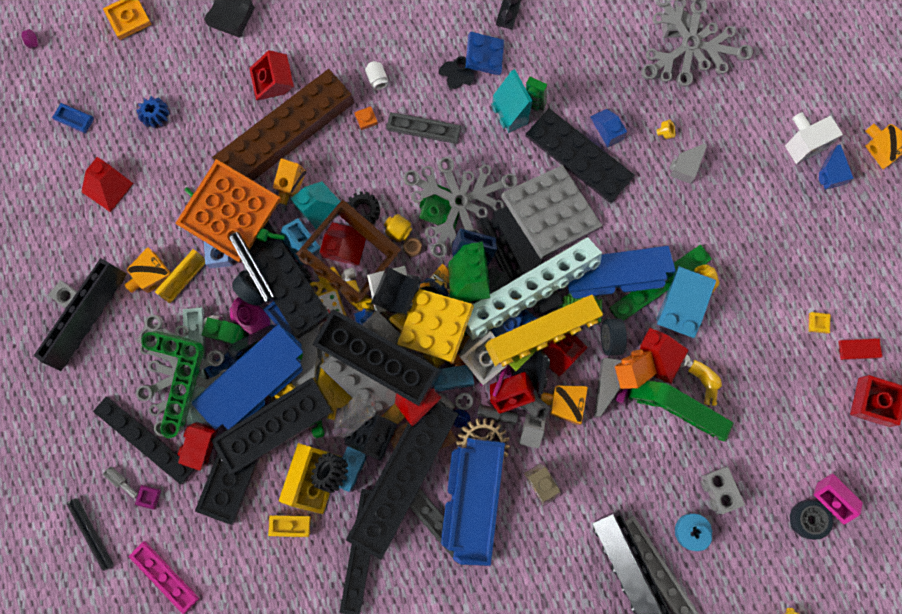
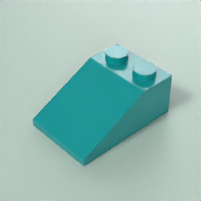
M515 69L509 73L494 93L493 102L491 103L494 113H498L500 116L499 121L502 128H506L508 133L528 124L532 106V99Z

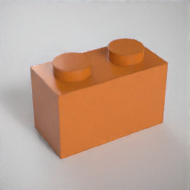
M632 351L630 356L621 359V362L615 366L620 389L639 388L657 374L651 351Z

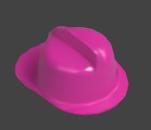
M240 297L234 300L229 309L231 321L241 326L249 334H253L270 325L269 316L260 306L251 305Z

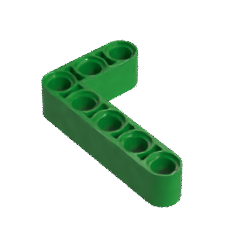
M160 331L148 332L141 338L142 346L145 349L178 358L160 430L164 437L173 438L184 430L204 354V347L200 342ZM152 335L157 339L155 346L150 342ZM171 341H174L177 345L175 351L170 348ZM191 345L196 349L194 356L189 353ZM185 365L191 368L190 375L184 372ZM180 384L185 386V394L179 391ZM175 404H178L181 407L180 413H177L175 411ZM170 423L176 426V432L170 430Z
M646 381L639 388H631L628 399L632 401L635 399L637 403L642 405L660 407L711 437H718L720 441L727 442L734 424L729 419L690 396L662 382Z

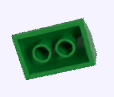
M483 242L463 245L448 262L450 298L463 302L489 299L488 268Z

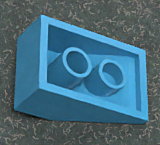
M679 266L657 315V324L695 338L716 280Z

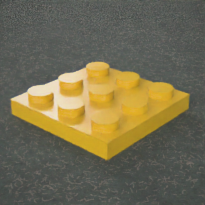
M419 289L415 294L412 308L408 313L397 345L454 363L474 306L467 302Z

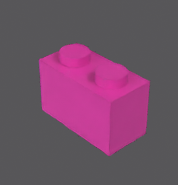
M833 473L817 483L813 495L843 525L861 514L863 502Z

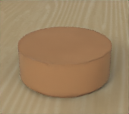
M414 237L408 238L403 245L404 252L410 257L418 256L422 252L421 241Z

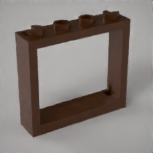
M342 199L296 254L299 256L300 261L304 264H309L318 276L328 280L332 288L340 290L348 301L357 304L370 290L369 281L367 280L357 292L307 249L337 214L386 256L374 273L384 271L401 249Z

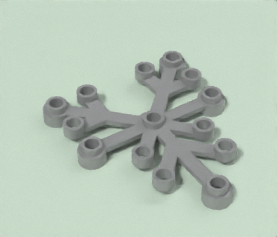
M655 0L656 5L663 7L667 15L657 12L652 18L653 23L656 25L661 23L675 25L683 40L682 45L671 53L659 52L653 48L649 49L645 55L646 59L649 61L658 59L659 61L654 65L647 64L641 70V75L644 79L651 80L657 75V71L664 66V70L660 74V80L668 82L672 78L673 60L685 52L682 71L676 78L677 84L685 87L693 80V76L689 72L693 54L699 62L698 68L701 71H706L711 66V62L705 58L700 49L708 52L716 65V72L718 74L727 72L728 65L723 62L717 52L734 55L739 60L745 61L753 55V49L750 45H742L736 48L719 44L726 38H731L735 35L736 30L733 26L726 27L721 34L709 42L701 41L718 30L717 24L711 22L703 31L697 34L700 15L707 8L706 0H694L691 3L690 8L693 14L689 32L681 21L686 0H675V10L670 4L671 0H665V3ZM677 1H681L682 6H678ZM695 4L700 6V10L695 8ZM656 16H660L661 21H657ZM709 26H713V32L709 30ZM727 29L731 30V35L727 34ZM689 40L693 42V46L688 45ZM741 51L745 52V57L741 55ZM649 52L654 53V58L649 56ZM702 62L707 64L706 68L702 66ZM720 65L724 66V71L720 70ZM646 70H650V76L646 75ZM664 73L668 74V79H664ZM682 76L686 78L685 83L681 81Z
M444 157L438 161V169L444 173L451 193L438 187L433 175L434 170L431 166H426L421 171L422 176L427 181L420 179L418 172L415 170L407 171L403 175L404 183L407 186L416 185L425 189L414 191L411 194L413 202H421L423 198L435 194L448 200L452 207L445 223L425 229V236L427 238H434L437 234L441 233L437 243L431 246V254L436 258L444 257L447 253L445 243L448 237V245L452 249V241L456 237L453 224L458 212L465 230L480 234L477 229H473L466 209L475 213L478 218L486 217L488 211L485 207H479L469 201L477 199L491 206L494 211L504 208V203L501 200H495L486 196V194L501 188H514L517 185V177L514 174H506L502 177L501 181L483 187L487 176L491 173V167L489 165H482L479 168V177L473 191L466 194L470 183L475 178L474 173L471 171L464 172L462 175L463 182L460 189H458L452 173L454 162L449 157ZM443 162L447 163V169L442 167ZM483 167L487 168L486 174L482 171ZM425 169L430 170L429 176L425 174ZM466 174H470V180L466 179ZM408 175H411L413 177L412 182L408 181ZM507 178L510 180L509 185H507L505 182ZM415 193L420 195L419 200L414 198ZM456 198L461 200L459 205L455 202ZM497 202L500 204L499 209L495 207ZM480 209L484 211L483 216L479 214ZM429 229L434 231L432 236L428 234ZM436 247L440 248L439 254L435 252Z
M150 315L145 319V326L148 330L164 332L162 328L163 320L159 315ZM154 319L158 320L157 326L153 325ZM184 325L178 326L175 329V336L184 338L189 333L188 328ZM180 328L185 330L183 335L179 333ZM173 341L172 346L170 344V348L175 351L177 345ZM141 345L140 352L142 354H150L168 360L173 367L162 365L159 360L149 363V370L151 372H160L170 377L154 385H143L137 389V398L141 401H147L153 398L155 392L172 384L178 358L150 350L146 352ZM194 346L193 352H189L191 355L196 353V349ZM220 350L211 351L207 358L201 361L199 371L210 365H221L225 360L223 352ZM215 354H218L220 356L219 361H216L214 359ZM153 363L158 364L157 370L153 368ZM185 365L184 372L190 375L191 368ZM228 369L222 370L218 375L208 380L197 377L196 385L206 389ZM145 389L149 390V396L144 394ZM168 400L151 405L149 413L152 416L161 414L165 410ZM175 404V411L177 413H180L181 407L178 404ZM154 406L158 408V413L153 411ZM162 420L158 421L154 426V431L158 436H163L160 431ZM170 423L169 428L172 431V424Z

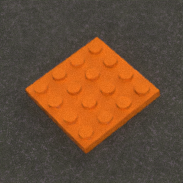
M216 159L175 224L237 262L242 263L229 238L230 235L234 232H239L250 250L257 239L258 232L264 228L281 198Z

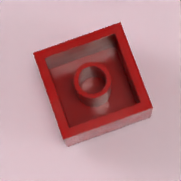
M871 375L858 378L850 415L886 427L900 426L902 419V385Z

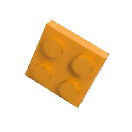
M119 0L103 8L119 40L152 25L139 0Z

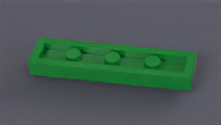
M529 76L526 82V90L532 99L531 109L539 111V109L544 110L547 104V84Z

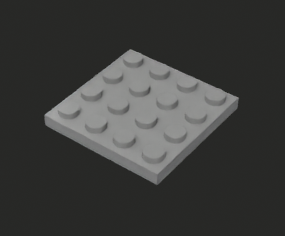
M563 165L505 191L501 195L540 259L602 227L597 216Z
M376 310L362 325L397 345L401 333ZM401 347L431 364L420 352ZM330 356L320 366L366 411L382 416L395 403V392L333 356Z

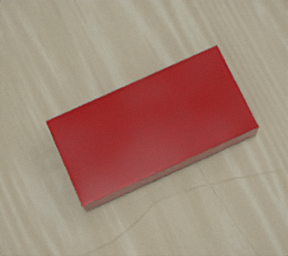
M880 338L838 341L841 360L882 358Z

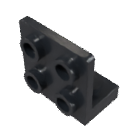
M386 267L371 304L391 313L406 315L412 308V300L415 293L420 288L421 277L404 275Z
M543 349L540 351L536 350L517 371L513 369V376L526 372L533 382L537 393L543 394V389L547 387V377L545 374L546 369H549L550 358Z
M360 409L354 417V423L346 435L344 445L382 461L397 424L380 415Z

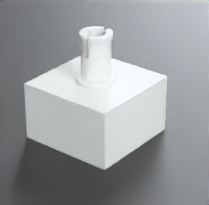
M801 112L792 118L800 131L796 133L785 147L794 162L798 164L828 149L843 134L832 116L810 125L804 113Z

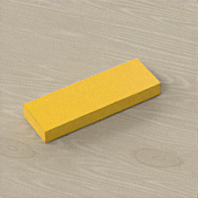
M192 249L157 288L155 293L170 304L205 265V258Z

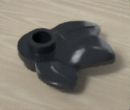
M464 56L457 57L454 61L445 62L438 71L439 75L448 77L447 84L451 90L459 88L462 83L470 86L474 80V73L471 69L458 67L460 64L466 66V57Z

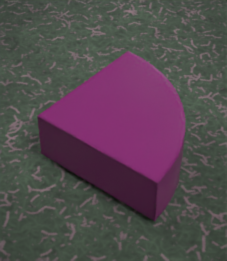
M631 388L621 389V393H618L616 401L620 405H627Z

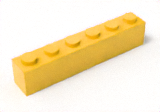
M590 295L489 340L485 347L494 366L496 367L501 364L502 367H505L514 362L513 358L519 356L522 359L530 355V351L535 348L537 351L546 348L548 346L547 343L551 341L557 343L565 339L564 335L568 333L572 336L582 331L581 327L587 325L590 328L598 324V319L603 314L593 295Z

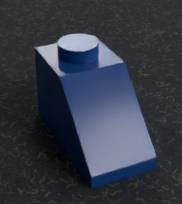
M608 109L590 116L607 148L624 140L627 130L619 116Z
M841 144L829 152L819 172V182L824 186L825 190L846 185L854 179Z

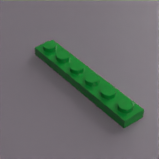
M700 244L674 262L675 273L679 266L694 272L696 267L707 264L712 258ZM666 273L667 281L663 288L631 292L608 309L616 319L625 321L668 291L675 273L672 277H669V274Z

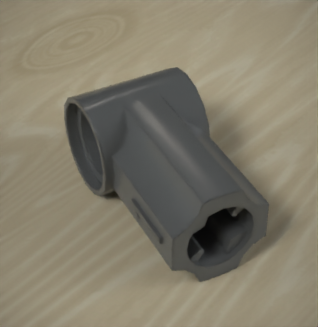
M534 391L535 401L520 407L523 410L526 409L536 420H544L548 416L550 408Z

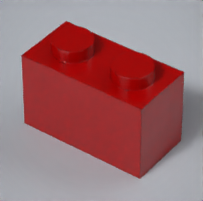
M526 372L504 379L496 396H493V392L497 382L490 384V402L499 414L535 401L534 384Z
M199 422L187 426L183 435L185 438L184 444L181 445L178 451V456H180L178 463L199 471L204 469L208 465L214 446L211 440L217 436L218 429L215 430L213 427Z

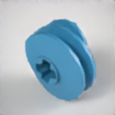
M689 513L681 516L677 521L675 536L682 547L698 552L705 550L711 544L713 531L711 524L705 517ZM693 529H697L695 536L690 534Z

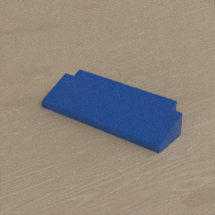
M669 246L602 254L601 263L596 269L587 271L581 278L572 280L567 286L569 294L575 299L585 298L593 295V297L610 295L615 292V288L620 287L623 292L663 288L667 281L666 273L669 274V277H672L675 273V267Z
M278 324L192 401V405L215 430L222 424L227 429H230L256 413L265 405V397L268 395L275 396L302 372L301 360L297 358L303 353L302 344L283 326Z
M468 438L466 448L458 447L452 452L447 489L452 498L445 505L441 544L449 551H454L453 560L460 565L491 566L505 448L504 442Z

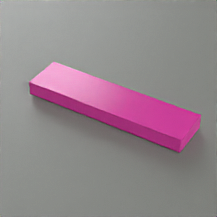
M145 541L128 556L182 614H186L200 599Z

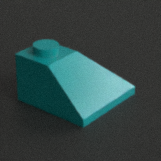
M322 181L304 187L291 198L294 206L316 230L341 202Z

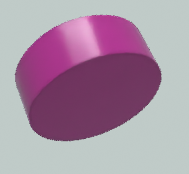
M31 29L22 31L21 36L24 44L30 49L38 47L35 33Z

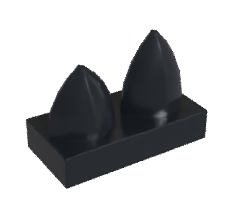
M503 0L496 26L513 30L522 0Z

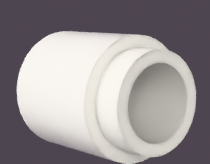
M376 61L370 62L365 68V72L371 86L375 90L384 89L388 85V78L382 64Z

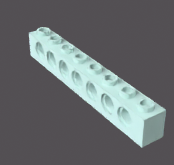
M587 237L490 294L489 299L473 304L474 308L465 330L472 340L477 337H483L492 328L501 326L507 319L516 317L522 310L527 307H533L537 301L542 298H548L557 289L566 287L572 280L581 278L591 269H596L601 263L602 252Z

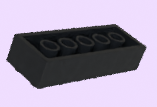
M332 309L312 344L417 406L423 405L442 371Z

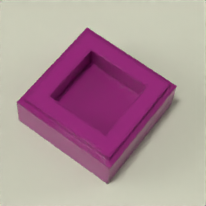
M141 485L134 505L155 510L161 490Z

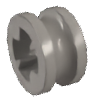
M468 393L459 394L455 400L457 408L462 411L469 410L473 404V398ZM465 396L467 400H470V404H466V407H461L462 404H459L458 401L462 400Z

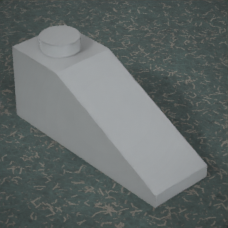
M603 358L601 360L594 418L601 417L620 389L615 366L621 360Z

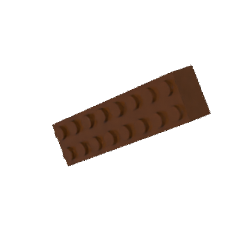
M327 69L216 153L212 158L214 161L217 159L254 181L280 161V159L284 158L353 105L352 94L334 73Z

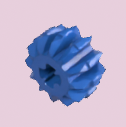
M151 96L149 100L144 98L143 104L138 103L140 107L136 110L138 119L146 127L151 126L155 129L157 124L162 126V121L168 122L166 116L170 115L167 110L168 106L159 97L155 99Z

